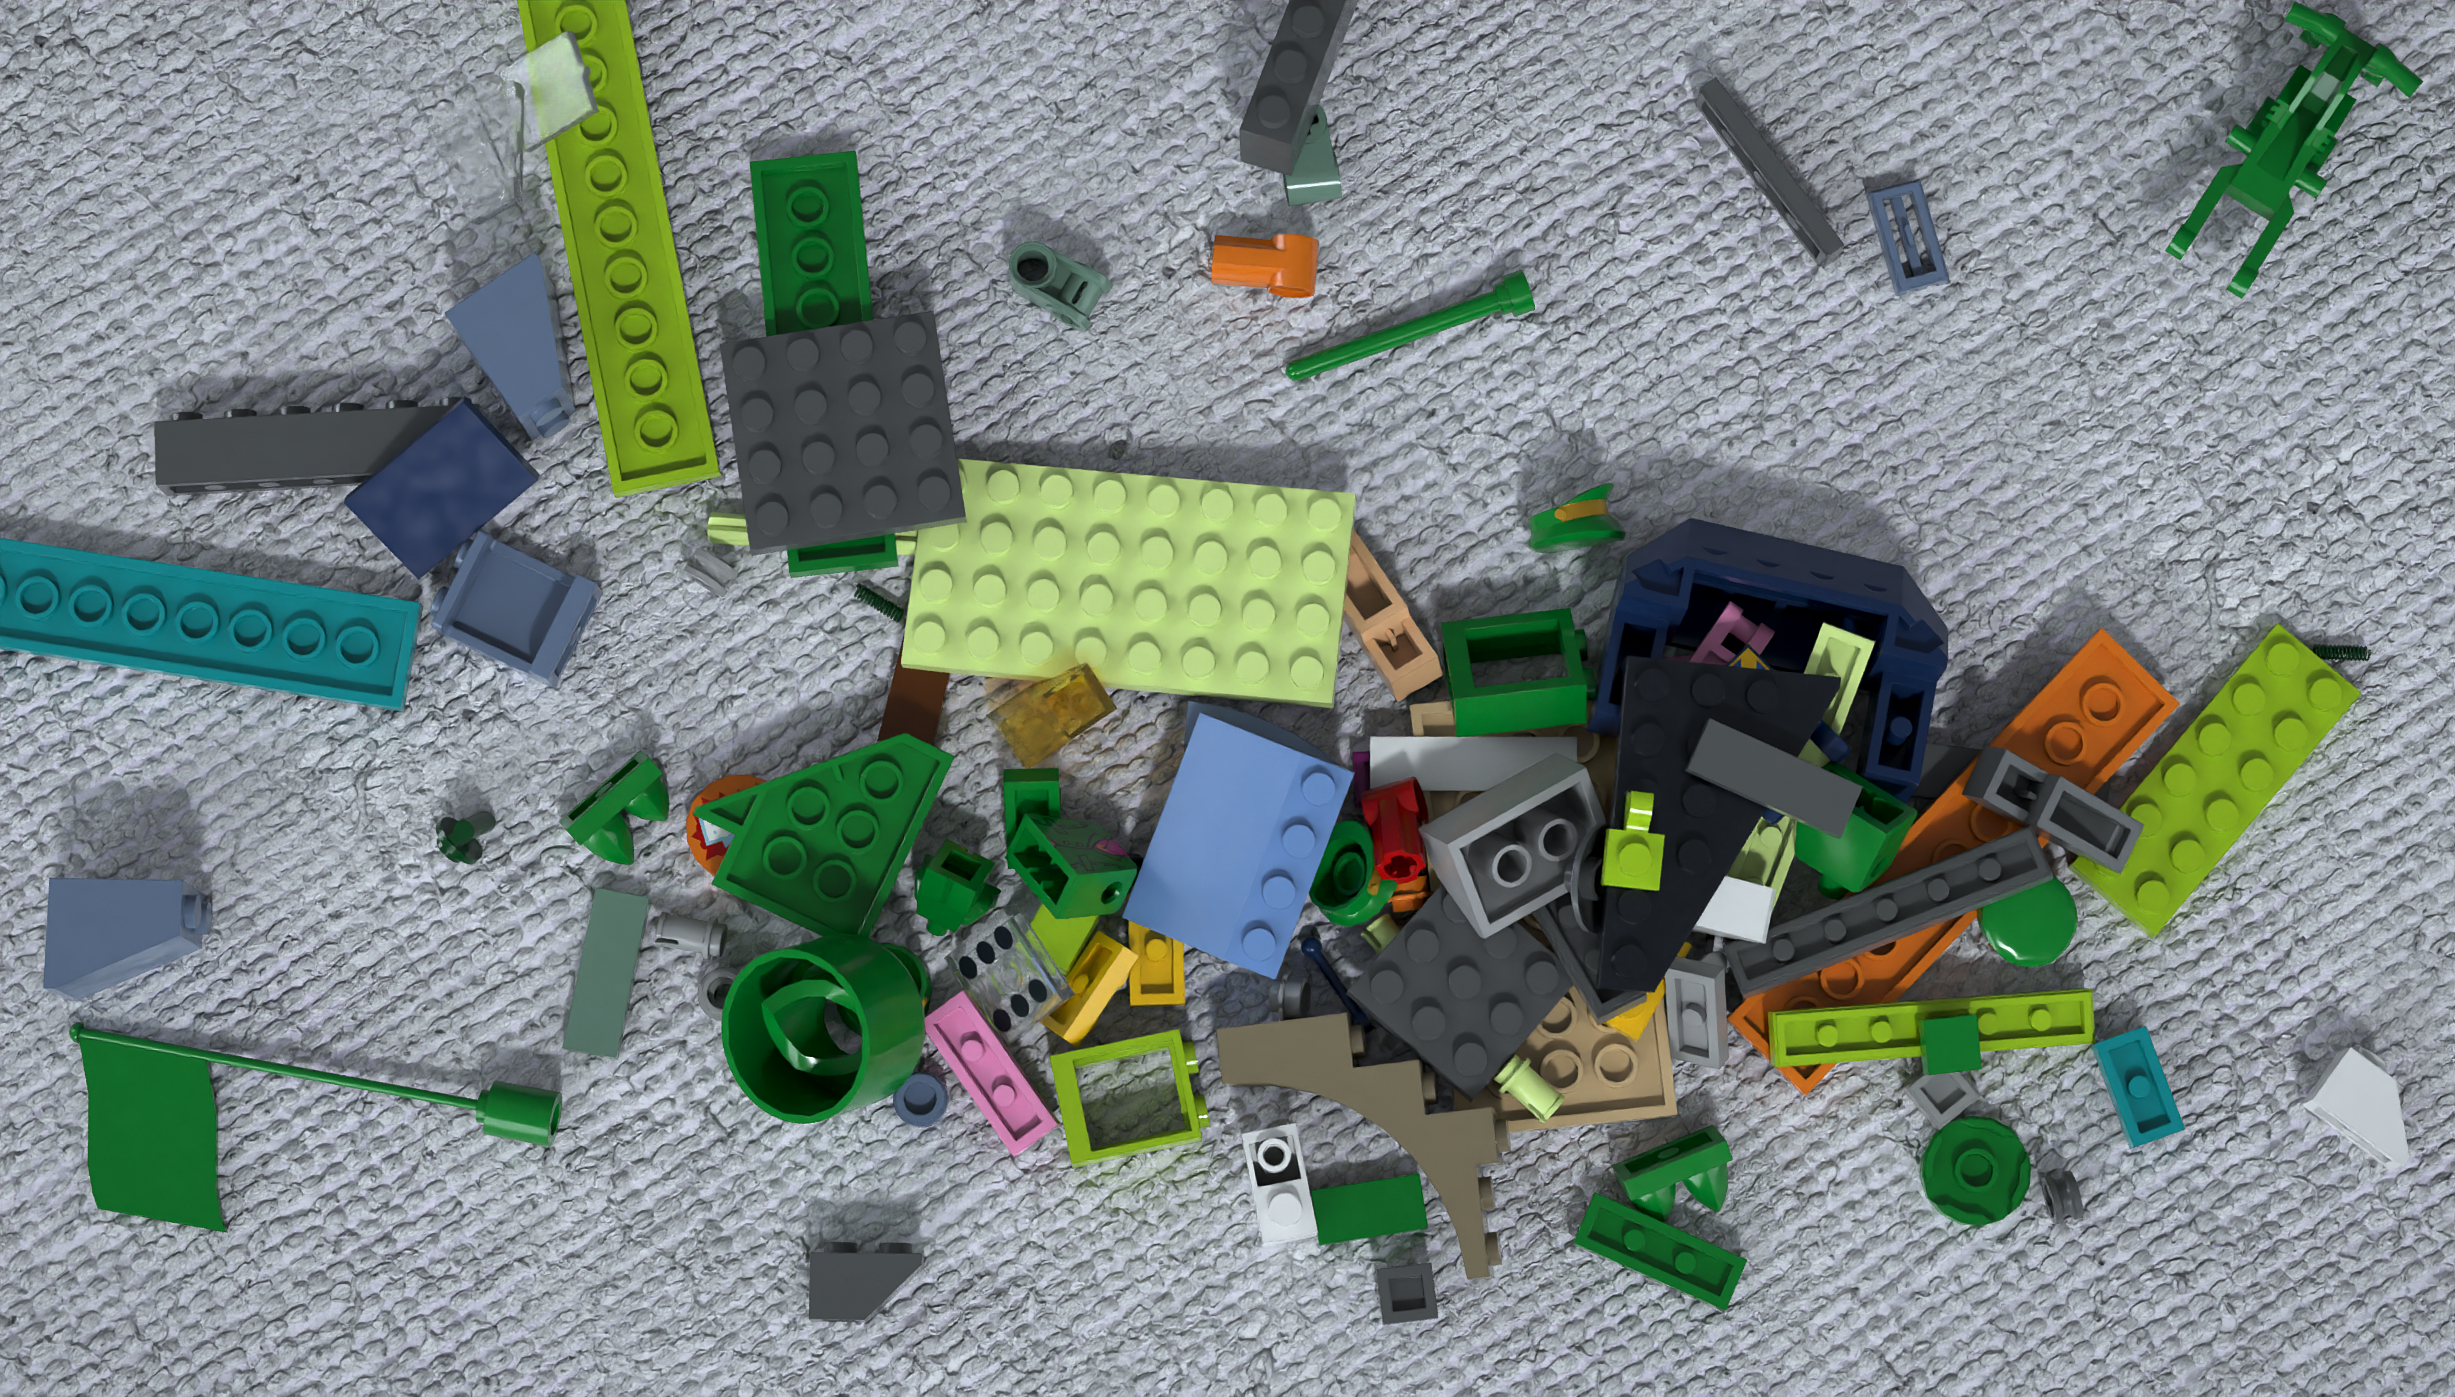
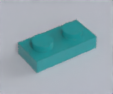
M2146 1026L2091 1045L2130 1149L2185 1130Z

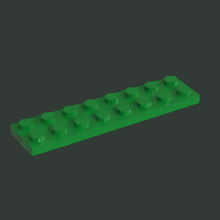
M856 151L751 161L750 172L766 336L874 320ZM895 533L787 550L791 578L899 567Z

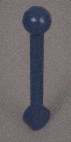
M1315 936L1304 938L1301 942L1302 953L1314 959L1345 1007L1353 1016L1355 1023L1363 1025L1365 1035L1372 1031L1374 1028L1371 1022L1361 1011L1357 1003L1346 994L1348 990L1321 952V941Z

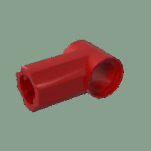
M1413 776L1362 791V809L1373 837L1375 868L1381 879L1393 880L1398 884L1417 880L1420 870L1426 867L1424 842L1418 829L1429 822L1425 796L1417 778Z

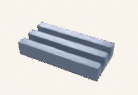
M1920 179L1869 192L1866 198L1895 296L1904 295L1907 291L1915 289L1916 291L1924 290L1934 284L1936 286L1947 284L1949 275ZM1910 195L1932 272L1924 274L1901 196ZM1885 200L1890 201L1911 272V278L1906 279L1883 203Z

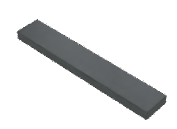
M2030 825L1771 926L1768 929L1765 944L1738 939L1723 945V949L1742 997L1745 1000L2053 880V874L2034 829Z

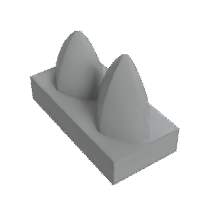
M1714 951L1708 953L1697 961L1676 956L1665 974L1671 1058L1719 1070L1729 1058L1724 976L1727 959L1726 955L1722 952Z

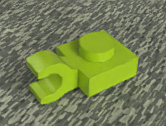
M1627 792L1623 830L1606 829L1601 885L1659 891L1665 835L1648 833L1653 810L1654 793Z

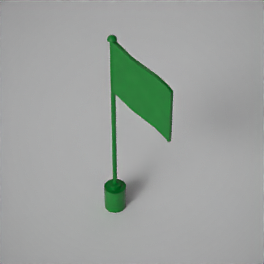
M83 1022L74 1023L69 1030V1036L72 1041L80 1043L88 1089V1170L97 1208L228 1233L223 1220L218 1194V1114L208 1062L475 1110L476 1122L483 1123L485 1135L549 1147L552 1146L556 1138L561 1118V1092L502 1081H494L490 1091L483 1089L477 1100L84 1028Z

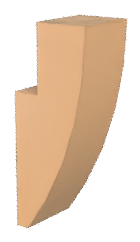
M1353 528L1343 619L1396 702H1399L1443 676L1438 655L1411 618L1408 606Z

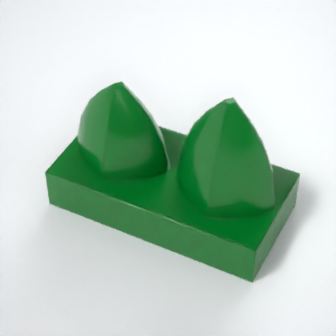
M640 750L558 822L580 846L584 845L593 854L617 864L632 865L634 863L633 839L620 811L624 808L632 815L644 820L666 821L669 815V795L666 785L661 778L663 773Z
M1710 1125L1611 1166L1618 1185L1630 1201L1633 1202L1634 1206L1643 1214L1661 1222H1666L1675 1203V1183L1683 1181L1687 1190L1697 1201L1719 1212L1728 1189L1727 1162L1732 1161L1733 1158L1725 1138L1714 1125Z

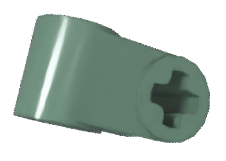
M1318 105L1310 127V134L1306 137L1292 176L1283 174L1289 207L1342 198L1335 152L1332 151L1327 117L1320 105Z
M1029 241L1017 246L1009 259V283L1013 291L1020 297L1048 311L1062 323L1082 332H1086L1089 329L1091 323L1088 318L1101 295L1109 293L1113 287L1112 282L1100 272L1083 263L1073 261L1037 241ZM1028 260H1036L1041 262L1048 272L1038 281H1028L1020 276L1018 268ZM1084 289V291H1083L1082 295L1080 296L1079 300L1077 301L1076 304H1074L1075 301H1076V299L1078 298L1080 292Z

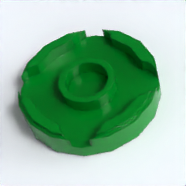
M1967 1116L1949 1122L1930 1137L1921 1155L1919 1178L1926 1198L1940 1215L1960 1225L1984 1226L2003 1220L2021 1205L2030 1187L2031 1163L2027 1151L2025 1152L2023 1144L2018 1140L2020 1138L2010 1127L1990 1117Z

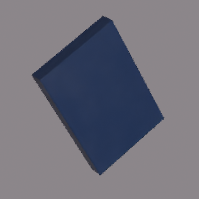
M464 396L345 497L343 503L419 580L537 482L540 474Z

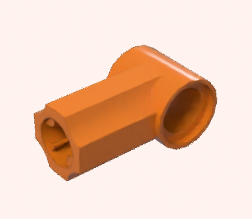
M1278 234L1273 236L1271 240L1215 235L1211 284L1267 288L1269 293L1287 298L1312 297L1315 294L1319 241L1313 237L1298 234Z

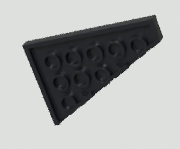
M1626 656L1624 658L1609 829L1623 830L1627 792L1654 793L1653 810L1648 833L1665 835L1659 891L1604 886L1596 980L1597 989L1648 994L1655 992L1767 809L1765 806L1685 771L1706 721L1709 718L1798 757L1839 691L1841 677Z

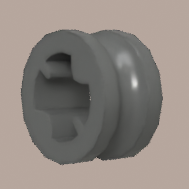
M2070 1170L2062 1172L2061 1178L2057 1180L2053 1179L2051 1175L2042 1177L2044 1201L2054 1225L2063 1223V1218L2067 1215L2072 1216L2074 1220L2083 1218L2081 1195L2073 1173Z

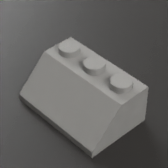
M1554 753L1420 827L1418 830L1437 877L1478 935L1485 939L1567 893L1568 891L1564 884V874L1568 862L1571 859H1575L1582 840L1592 827L1599 823L1608 824L1586 767L1558 753Z

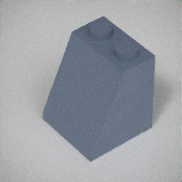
M534 252L445 312V315L466 348L532 441L540 435L543 438H549L560 432L569 424L570 419L568 416L576 411L555 287L543 263Z
M49 878L43 989L66 1000L79 1001L202 949L203 935H209L212 927L211 903L204 902L205 894L183 880Z

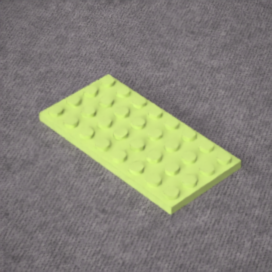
M957 458L967 522L918 530L901 657L903 668L1333 709L1357 501L1356 493Z

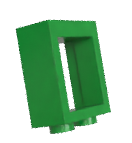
M1570 608L1441 622L1443 665L1456 737L1587 723L1586 700H1594L1596 696L1594 673L1592 667H1582V661L1588 660L1586 635L1584 629L1574 628ZM1562 654L1566 677L1475 687L1471 663Z

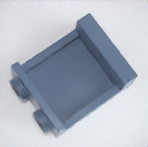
M480 529L474 540L468 538L461 546L454 563V567L459 570L450 588L443 586L437 593L430 609V615L434 617L431 625L439 635L555 689L603 592L597 583L578 574L576 577L571 576L497 541L490 533Z

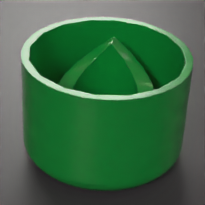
M833 934L768 952L747 964L737 975L727 993L722 1011L721 1035L729 1068L746 1096L760 1109L773 1117L790 1123L810 1124L876 1103L891 1096L900 1089L913 1074L920 1060L925 1040V1014L921 996L911 974L890 950L866 937L851 934ZM826 999L851 1009L858 1016L862 1027V1047L856 1053L850 1055L839 1049L829 1036L824 1021Z

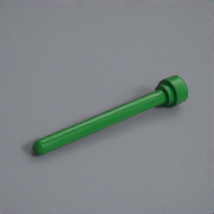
M1522 270L1501 276V282L1492 285L1493 291L1295 359L1287 364L1285 369L1286 375L1292 381H1300L1501 311L1502 315L1512 313L1514 317L1534 311L1535 304L1527 279Z

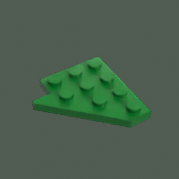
M904 732L696 806L693 812L694 816L735 834L711 884L820 936L851 934L868 938L955 756Z

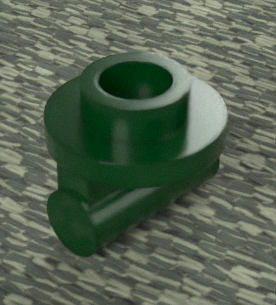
M482 811L460 821L451 817H444L436 825L437 845L440 851L455 863L475 864L482 857V849L476 839L494 829L496 825L495 817L488 811Z

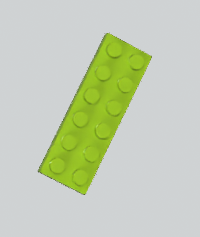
M2277 623L2118 808V810L2144 824L2121 874L2108 870L2079 855L2068 868L2150 938L2155 937L2356 701L2361 692Z

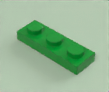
M1596 1192L1590 1200L1572 1242L1574 1246L1723 1312L1727 1310L1747 1262V1259Z

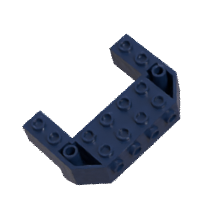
M1694 518L1686 520L1627 556L1615 584L1595 685L1596 696L1592 700L1586 732L1617 738L1623 663L1626 656L1662 659L1665 645L1695 651L1723 608L1731 600L1744 609L1741 615L1757 626L1762 622L1775 631L1773 637L1760 654L1774 670L1804 673L1823 622L1876 641L1858 689L1870 691L1856 774L1905 804L1920 783L1936 686L1947 668L1948 628L1904 566ZM1728 633L1721 645L1737 655L1743 649L1745 643Z

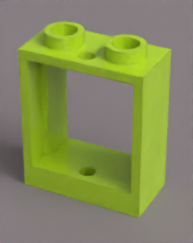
M1179 1029L1049 1056L1073 1168L1202 1142L1200 1128L1210 1126L1204 1094L1193 1096L1189 1074L1199 1073L1193 1041L1182 1042ZM1169 1051L1185 1128L1091 1148L1075 1070Z

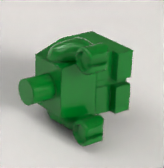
M948 839L945 840L934 857L929 854L925 855L921 867L915 874L914 897L917 901L916 914L928 919L926 929L935 936H943L947 933V930L955 933L960 925H971L996 906L1001 893L1000 889L987 883L995 862L974 852L970 855L967 853L968 849Z

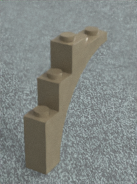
M1348 1013L1216 1029L1222 1084L1229 1087L1275 1086L1314 1093L1350 1107L1384 1129L1416 1160L1439 1193L1458 1236L1467 1279L1495 1278L1493 1266L1502 1265L1501 1243L1498 1231L1489 1232L1487 1210H1493L1496 1207L1492 1177H1482L1481 1167L1503 1165L1502 1152L1511 1151L1507 1118L1498 1119L1497 1110L1493 1107L1431 1114L1430 1105L1438 1104L1439 1102L1436 1075L1434 1071L1426 1072L1425 1063L1420 1060L1359 1067L1358 1058L1367 1057L1365 1032L1362 1024L1354 1025V1018Z

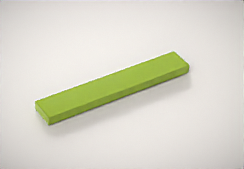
M2072 988L1768 1011L1771 1066L1788 1067L1921 1057L1918 1019L1966 1013L1977 1014L1980 1052L2094 1044L2093 993L2091 988Z

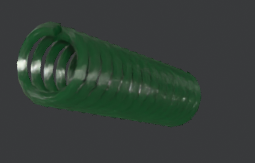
M861 583L856 585L858 589L854 594V598L857 597V600L860 599V601L864 600V603L867 602V605L874 609L877 608V611L880 610V613H883V615L890 616V619L893 618V621H896V623L900 622L904 609L897 607V605L884 599L878 593L871 591Z
M2314 644L2313 652L2316 654L2317 648V656L2324 660L2342 659L2344 661L2346 659L2348 661L2350 659L2351 661H2368L2371 656V650H2368V657H2366V645L2364 648L2362 645L2360 648L2358 645L2356 647L2355 645H2345V647L2341 645L2340 647L2339 644L2337 648L2335 644L2333 647L2331 644L2329 646L2328 644H2318V646Z

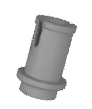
M662 912L657 924L655 945L656 947H669L702 953L704 960H710L712 955L722 956L726 945L728 927L726 924L718 923L717 917H710L709 921H703Z

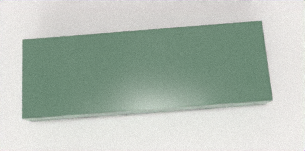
M596 887L562 1046L564 1050L618 1060L651 905L650 897Z

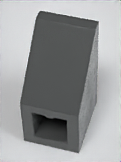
M824 1242V1252H810L809 1320L813 1322H869L925 1268V1256L921 1253H912L911 1243H879V1253H857V1243Z

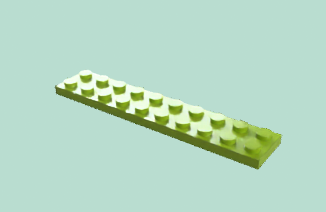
M517 0L613 494L615 498L721 477L627 0Z

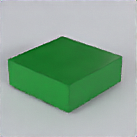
M1966 1013L1918 1019L1923 1074L1937 1075L1982 1069L1977 1014Z

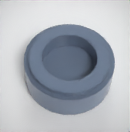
M913 1072L907 1082L893 1093V1105L898 1116L906 1124L917 1128L930 1127L939 1122L945 1115L949 1104L948 1092L944 1084L938 1077L928 1072Z

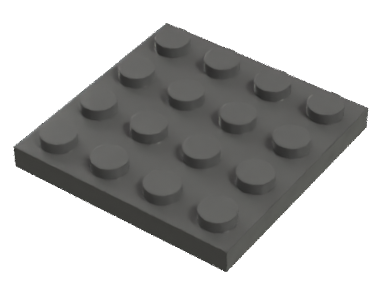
M934 311L720 344L747 534L752 556L967 522Z

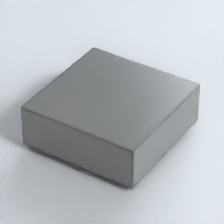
M1922 1072L1902 1088L1936 1131L1943 1128L1982 1096L1963 1072L1926 1075Z

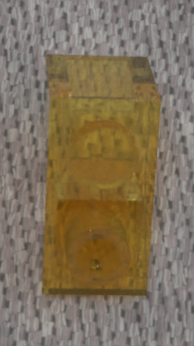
M1085 662L1061 672L1054 678L1042 680L1028 686L986 716L1015 760L1025 769H1029L1116 710L1117 707L1090 666Z

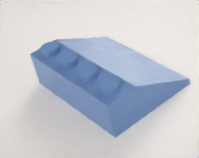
M1200 712L1122 918L1275 980L1349 789L1354 771Z

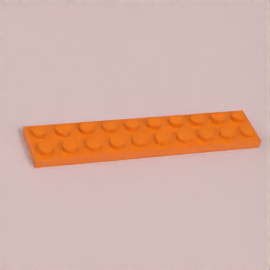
M2103 628L2095 631L1986 746L2007 749L2048 774L2061 776L2094 795L2180 703ZM1983 749L1914 820L1889 869L1862 891L2023 829L1962 795ZM2036 835L2041 848H2043L2049 841ZM1849 891L1843 898H1846L1859 892ZM1977 909L1758 995L1743 999L1727 1015V1022L1771 1064L1768 1011L1895 1002L1977 917ZM1837 1063L1774 1068L1802 1095H1807Z

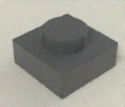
M1432 1263L1376 1269L1383 1325L1438 1319Z

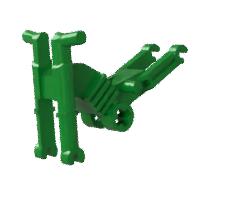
M2293 1L2284 20L2304 29L2299 36L2300 40L2315 49L2320 44L2327 49L2312 71L2299 64L2276 100L2267 96L2246 129L2238 124L2234 126L2225 142L2245 154L2246 158L2242 164L2225 166L2219 169L2186 222L2180 226L2165 249L2167 253L2181 260L2224 193L2267 219L2269 222L2226 289L2241 299L2259 274V268L2294 215L2289 195L2293 185L2317 199L2328 181L2317 173L2337 144L2338 139L2334 136L2357 100L2347 94L2361 70L2364 71L2361 78L2378 87L2383 79L2386 78L2408 98H2411L2423 83V80L2400 62L2395 54L2386 46L2378 43L2374 47L2344 28L2346 22L2338 18V16L2331 13H2321L2296 1Z

